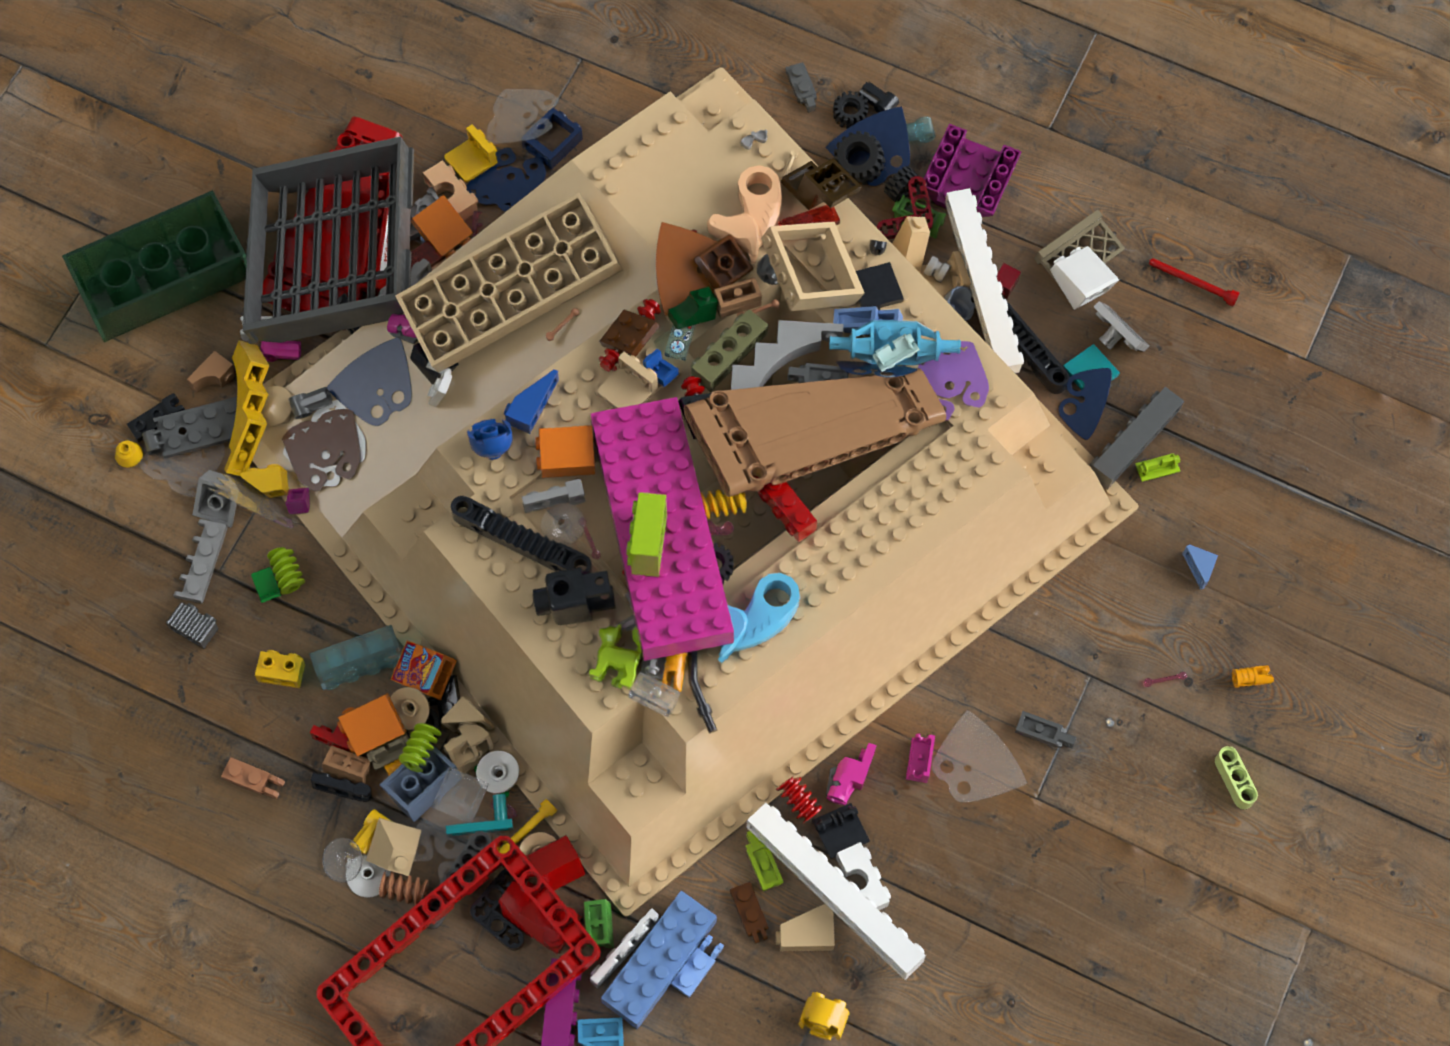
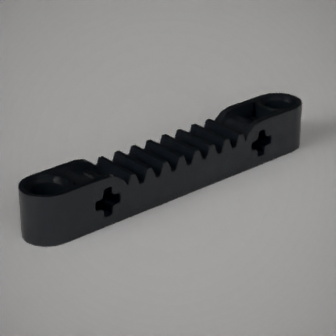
M1007 302V314L1013 321L1012 331L1013 335L1016 334L1018 338L1017 348L1019 353L1023 354V358L1027 360L1028 366H1031L1033 373L1048 391L1053 394L1062 393L1069 379L1068 372ZM1053 379H1059L1061 383H1057Z
M458 496L453 499L451 512L454 521L555 572L583 565L586 567L584 571L592 573V563L587 555L562 543H556L555 540L551 541L546 536L542 537L540 533H534L532 529H526L524 525H518L516 521H510L508 517L504 518L499 513L496 514L491 508L469 497ZM463 507L468 509L464 513L458 512V510Z

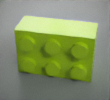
M639 492L638 501H633L632 514L634 515L633 521L630 522L629 534L631 537L627 543V565L631 566L632 574L659 577L667 520L666 495Z

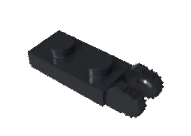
M327 773L312 774L311 784L313 789L360 802H369L372 798L371 787L367 784L365 785L360 782L355 785L348 779H334Z

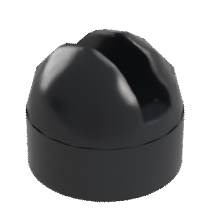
M870 240L871 253L875 255L878 249V255H882L886 250L887 242Z

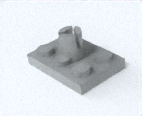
M1099 301L1094 306L1097 310L1095 314L1103 322L1106 321L1108 324H1111L1107 332L1099 338L1110 350L1123 336L1126 338L1124 343L1135 351L1141 350L1144 352L1149 347L1107 304Z

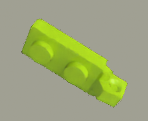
M746 832L749 842L748 845H745L746 852L762 891L764 892L783 884V879L771 851L752 832Z

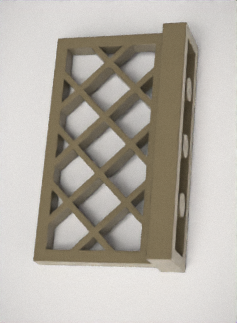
M1096 210L1044 247L1034 257L1037 264L1041 263L1056 283L1057 281L1050 271L1052 267L1048 261L1064 256L1066 248H1085L1079 246L1080 238L1090 239L1089 248L1094 253L1102 254L1101 260L1104 264L1125 250V247L1101 219L1103 215L1099 210ZM1099 225L1104 231V237L1094 236V228ZM1093 240L1103 241L1102 250L1092 248ZM1106 242L1113 243L1117 250L1115 252L1106 251Z

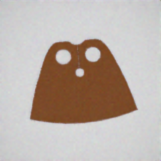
M661 222L656 250V277L662 308L665 316H668V309L682 303L689 296L690 291L709 287L714 294V289L711 288L705 275L697 272L698 265L694 258L717 243V241L691 230ZM721 261L720 265L722 267H725L727 265V262Z

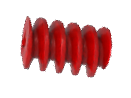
M794 776L778 786L776 791L784 790L781 798L789 797L786 804H794L791 811H799L800 813L796 818H804L803 823L816 815L822 809V806H814L817 799H809L812 792H804L807 785H799L802 778H793Z

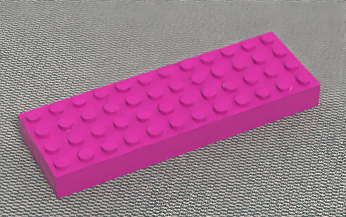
M677 397L591 413L592 430L644 661L734 643L733 625ZM639 492L666 495L667 520L659 577L632 574L631 566L627 565V543L630 541V522L633 521L634 515L632 514L633 501H638Z

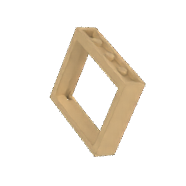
M835 222L770 226L762 236L763 247L767 252L770 264L774 269L790 311L855 305L865 294ZM820 238L841 290L803 293L782 240Z

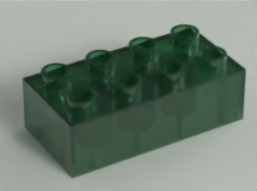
M213 190L62 255L103 342H107L246 280V253Z

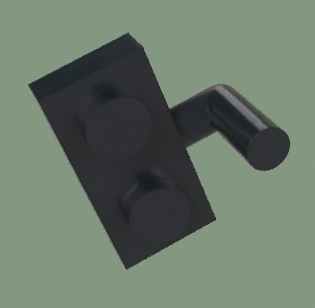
M457 675L450 676L441 700L434 697L427 698L429 706L438 705L440 721L460 700Z

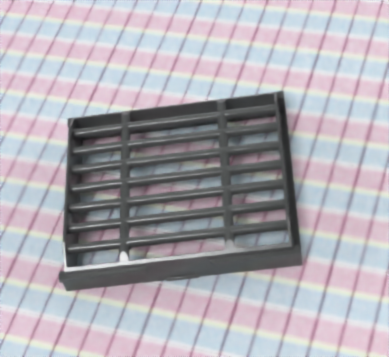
M401 136L254 168L252 170L243 332L247 335L249 344H254L258 341L281 343L385 322L389 320L392 314L404 313L395 295L411 287L410 214L411 207L413 206L414 149L413 147L408 148ZM390 172L389 196L385 200L378 201L379 174ZM371 176L370 201L360 205L361 178ZM352 180V204L348 208L341 209L342 182ZM334 184L333 209L323 213L324 186ZM316 188L315 212L310 216L304 217L305 191ZM268 192L279 193L278 220L273 224L266 225ZM297 192L296 217L286 221L287 194ZM388 207L387 267L382 271L376 272L378 209ZM370 211L368 271L363 275L357 276L359 213ZM351 215L349 275L338 280L341 217ZM333 219L330 279L327 282L320 283L322 221ZM314 223L311 283L309 286L301 287L304 225ZM296 227L293 286L290 290L282 291L285 229ZM277 231L274 291L271 294L262 295L266 232ZM386 278V295L375 297L376 280ZM367 282V299L356 301L357 284ZM348 286V303L337 305L338 288ZM330 290L329 307L318 309L319 292ZM311 294L310 310L300 312V296ZM292 298L291 314L281 316L282 299ZM273 301L272 318L261 320L262 303Z

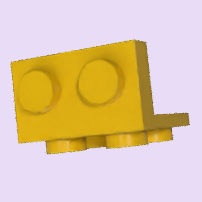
M473 124L466 128L468 140L444 156L445 161L464 182L471 181L498 163L495 145L492 142H488L482 130H477Z

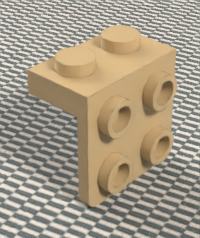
M623 352L618 357L619 367L598 389L599 396L615 408L642 404L658 389L657 374L651 368L646 369L642 366L635 356H629Z

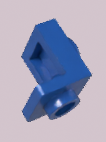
M659 349L653 351L643 360L644 367L646 369L651 368L657 374L658 384L663 387L679 375L677 367L662 359Z

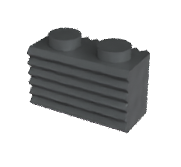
M180 602L166 622L168 628L205 649L219 629L215 623L216 619L207 613L205 615L200 614L198 608L190 603L186 605Z

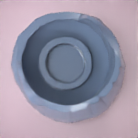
M957 286L946 294L944 299L965 321L973 316L975 303L972 302V292L970 289L964 286Z

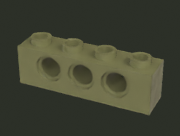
M750 309L744 314H739L730 329L726 328L721 333L720 339L716 343L712 342L707 347L706 353L701 358L697 357L691 364V376L701 378L700 384L712 392L732 371V365H738L755 348V343H759L768 334V324ZM745 333L747 336L741 337L738 334ZM730 347V348H732L733 350H732V351H725L724 348ZM710 362H717L718 365H717V366H712V365H710L709 363H710Z

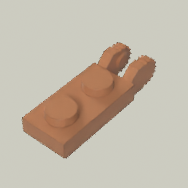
M230 757L221 775L222 779L273 798H277L279 793L266 787L268 781L277 786H283L285 783L279 777Z

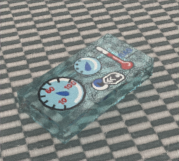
M672 325L665 350L666 357L686 361L696 325L678 330Z

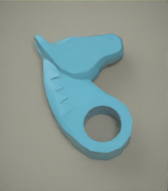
M782 573L768 574L759 580L746 610L743 611L728 605L734 630V643L720 646L721 650L718 654V660L721 663L734 651L744 650L766 642L789 624L798 609L800 599L799 587L792 577ZM780 589L789 595L790 601L783 606L775 607L765 601L764 595L770 590Z

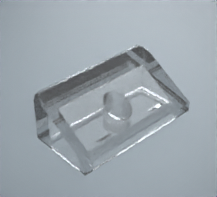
M640 672L628 697L668 717L673 712L681 692Z

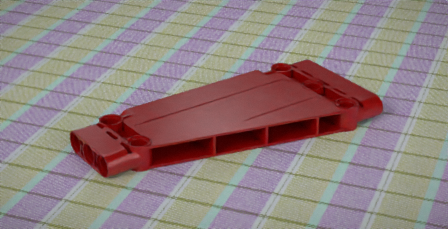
M353 116L344 133L338 136L337 146L329 152L400 136L403 139V137L397 131ZM390 172L381 173L379 176L389 175ZM371 176L361 178L360 205L370 201ZM352 180L342 182L341 209L348 208L352 204ZM334 184L324 186L323 213L333 209ZM316 188L309 189L305 196L304 217L310 216L315 212ZM369 211L359 213L357 276L361 273ZM351 215L341 217L338 280L349 275ZM333 219L322 221L320 283L327 282L330 279ZM314 223L304 225L301 287L309 286L311 283ZM296 227L288 228L285 233L282 291L290 290L293 286ZM276 251L274 261L268 265V274L263 281L262 295L271 294L274 291ZM357 284L356 301L362 300L364 293L358 288L359 284ZM348 286L338 288V298L343 293L348 295ZM330 290L319 292L318 309L329 307ZM311 294L300 296V312L310 310ZM292 298L282 299L281 308L291 312Z

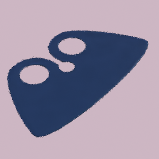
M836 361L841 369L857 375L870 374L871 370L875 369L878 370L874 372L875 375L891 378L917 371L916 368L895 365L883 371L893 373V375L885 376L880 374L882 371L877 364ZM860 369L865 370L866 372L855 373L852 370Z
M1109 368L1082 371L1072 375L1067 382L1069 393L1077 397L1084 396L1085 401L1080 403L1074 398L1064 399L1059 406V414L1063 421L1085 440L1092 436L1103 413L1112 379V372ZM1076 379L1082 380L1084 382L1083 390L1074 391L1071 386L1072 382ZM1065 404H1075L1076 412L1073 415H1067L1063 410Z

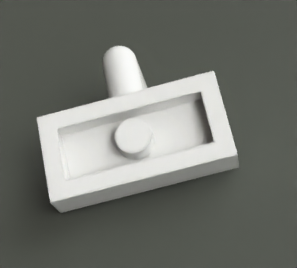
M428 361L426 367L436 371ZM450 368L439 372L442 374L441 378L437 377L435 383L432 384L428 396L431 397L429 405L436 407L445 396L452 379Z

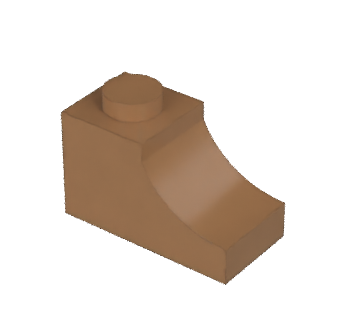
M214 351L193 372L187 381L190 388L197 393L200 389L209 385H220L223 387L234 379L236 371L232 363Z

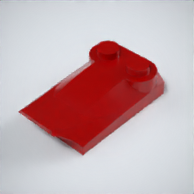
M513 880L498 901L503 917L516 928L558 955L566 944L565 940L518 882ZM527 881L528 887L531 888L535 886L529 881ZM568 907L578 921L581 922L583 917L577 914L574 909ZM559 911L555 914V921L561 922L564 920V911Z

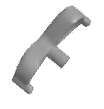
M760 130L756 133L754 131L751 132V135L741 140L740 145L749 150L754 140L765 143L767 141V130Z

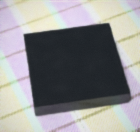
M890 262L855 271L865 293L859 300L860 307L876 306L878 309L903 302L904 297Z

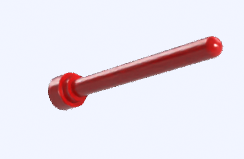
M1152 258L1149 260L1151 266L1224 298L1223 301H1226L1227 305L1234 307L1240 292L1236 290H1223L1157 259Z

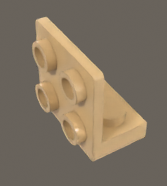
M954 251L947 261V264L951 266L941 283L932 275L927 276L924 274L927 265H922L920 274L943 298L953 288L957 286L969 288L971 284L961 251Z

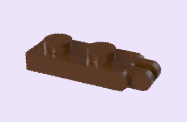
M751 882L730 889V894L747 936H752L755 944L760 942L758 933L761 934L763 940H767L768 937L765 930L769 928Z

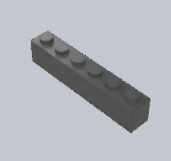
M1164 387L1161 392L1156 391L1150 398V404L1147 405L1145 403L1138 411V417L1135 418L1133 416L1126 425L1127 429L1125 431L1120 430L1114 438L1116 441L1113 444L1108 443L1102 450L1103 455L1100 458L1096 456L1089 466L1092 467L1091 469L1095 472L1100 484L1107 490L1180 411L1184 400L1167 387Z

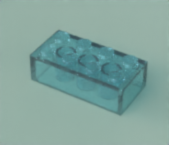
M389 625L315 651L309 655L322 690H332L344 682L352 683L361 676L367 674L375 675L386 667H396L401 650L393 627Z

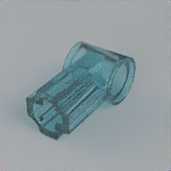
M921 117L914 123L906 124L909 141L919 140L924 143L930 142L936 137L930 117Z

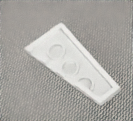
M652 908L637 923L636 927L622 939V943L610 951L606 956L607 960L602 965H597L591 972V983L597 989L648 936L656 925L658 913Z

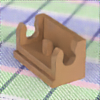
M334 746L330 747L322 763L323 773H327L332 778L338 780L341 778L348 779L355 785L360 782L366 785L367 774L370 775L371 762L368 758L357 756L354 753Z

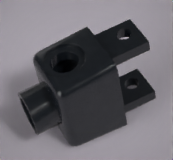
M581 567L552 572L545 577L546 587L533 589L537 616L552 614L555 623L558 625L593 621V612L616 609L613 586L609 583L607 571L591 573L583 571ZM596 580H604V582L601 585L596 584ZM603 595H609L607 599L601 598Z

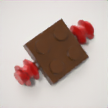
M644 299V307L639 306L637 308L639 315L624 309L600 339L601 345L608 348L604 350L606 356L599 357L600 366L608 372L616 371V363L619 364L618 357L623 352L629 356L633 355L636 357L659 328L654 314L659 315L661 310L659 308L660 305L655 300Z

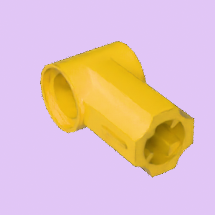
M376 809L368 814L363 823L364 826L350 843L352 847L365 856L369 852L378 819L382 818L391 821Z

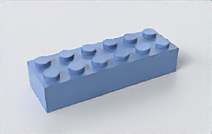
M680 891L601 997L602 1004L638 1030L691 955L716 924L717 916L686 893Z

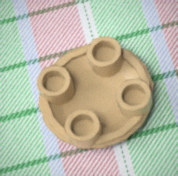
M281 386L266 388L268 397L261 413L267 425L274 426L287 423L291 418L292 408L289 398L293 396L292 393Z

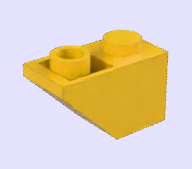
M271 464L263 469L250 468L247 472L240 473L244 480L269 498L288 494L287 471L278 464Z

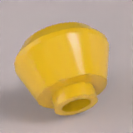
M122 441L116 447L115 460L122 467H133L143 457V450L136 442Z

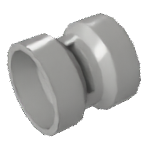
M932 256L924 274L927 276L932 275L941 283L951 265L946 262L941 263L938 258Z

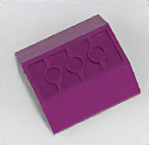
M949 124L923 178L926 182L928 196L936 205L946 208L945 200L948 192L970 188L972 195L976 197L977 213L980 212L981 217L993 216L1022 151L1003 145L1000 152L966 139L967 130Z

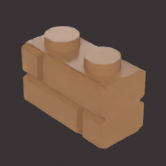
M755 277L745 282L741 281L714 289V295L718 299L717 311L720 318L760 307L762 303V294Z

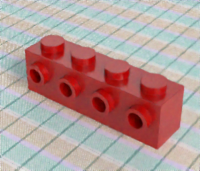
M787 482L778 485L768 483L758 491L761 500L770 506L774 516L782 521L786 531L790 536H794L798 543L816 531L817 519Z

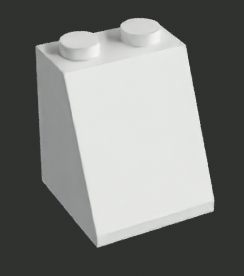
M1088 246L1083 249L1080 247L1070 252V256L1066 258L1064 256L1059 257L1054 261V266L1050 269L1074 310L1107 293L1119 281L1117 276Z

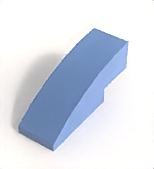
M876 306L834 309L833 323L843 324V332L851 333V329H857L872 320L903 321V315L899 309L878 310Z

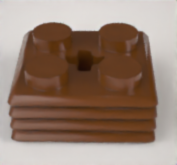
M728 234L694 258V261L713 289L731 285L754 269L731 234ZM721 261H726L727 265L725 267H722L720 263Z

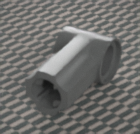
M327 387L307 394H297L289 398L295 419L310 416L313 414V411L333 404L331 393Z

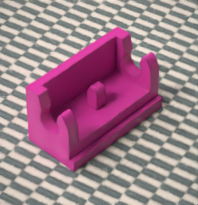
M918 733L915 734L911 741L906 780L927 783L930 775L935 735H928L927 738H923Z

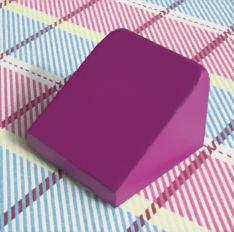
M309 487L288 490L285 504L289 514L309 512Z

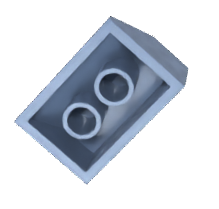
M431 744L434 747L433 751L426 750L430 754V758H422L426 761V766L419 765L423 772L411 771L402 764L380 784L381 788L413 822L462 778L457 767L433 744Z

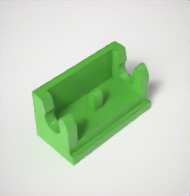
M606 899L584 902L586 931L599 947L614 948L611 904Z

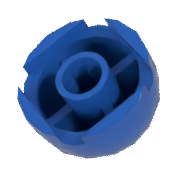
M496 419L484 420L472 425V431H467L471 449L477 455L490 460L500 458L501 455L509 450L513 441L511 426L506 420H502V423H496Z

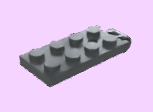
M237 397L153 418L157 430H148L142 434L147 454L155 455L162 452L164 458H169L230 442L236 415ZM182 428L186 429L184 435L179 434V430Z

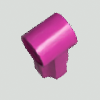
M261 341L260 350L268 362H273L277 359L299 360L301 357V342L286 341L277 343Z

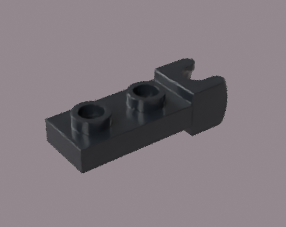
M175 393L168 395L161 400V403L127 423V426L138 442L143 440L142 434L153 429L157 430L153 418L185 410L183 405L175 407L180 402Z

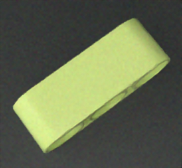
M1230 746L1223 747L1215 757V765L1235 805L1240 809H1248L1257 800V790L1236 749ZM1222 755L1229 756L1231 762L1224 761ZM1232 774L1238 775L1241 781H1235L1232 778ZM1241 794H1247L1250 797V801H1245Z

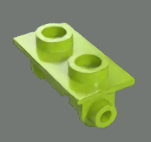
M1172 453L1135 463L1141 481L1144 482L1180 472L1178 466L1180 457Z

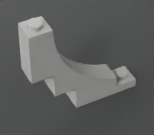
M778 320L777 344L756 342L754 366L732 365L731 390L763 387L769 378L788 362L805 354L820 351L821 340L830 343V336L842 337L843 324Z

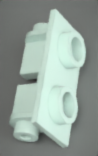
M903 334L892 341L895 346L894 349H891L889 344L875 351L876 353L872 356L882 372L894 367L898 362L913 356L920 350L911 334Z

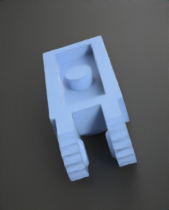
M710 935L694 951L671 983L673 987L688 998L714 965L715 959L724 947L723 944L719 943L714 948L711 956L704 953L705 949L712 942L713 937Z

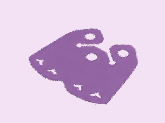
M961 341V347L968 348L965 351L961 350L960 354L950 353L948 355L941 353L938 361L931 360L925 362L924 366L922 364L918 365V368L924 372L938 396L951 398L962 393L966 382L970 381L971 385L968 386L962 397L963 402L973 407H981L985 403L989 384L972 342ZM946 382H953L954 388L947 390L945 388ZM972 392L979 393L980 398L978 400H972L970 398V394ZM939 399L941 404L947 409L946 420H949L954 411V405L952 402Z

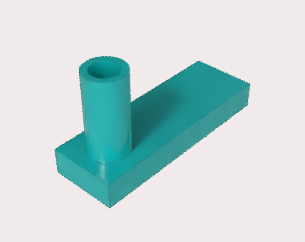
M506 794L493 795L495 821L446 825L447 836L468 835L478 831L488 833L514 830L513 821L508 819Z

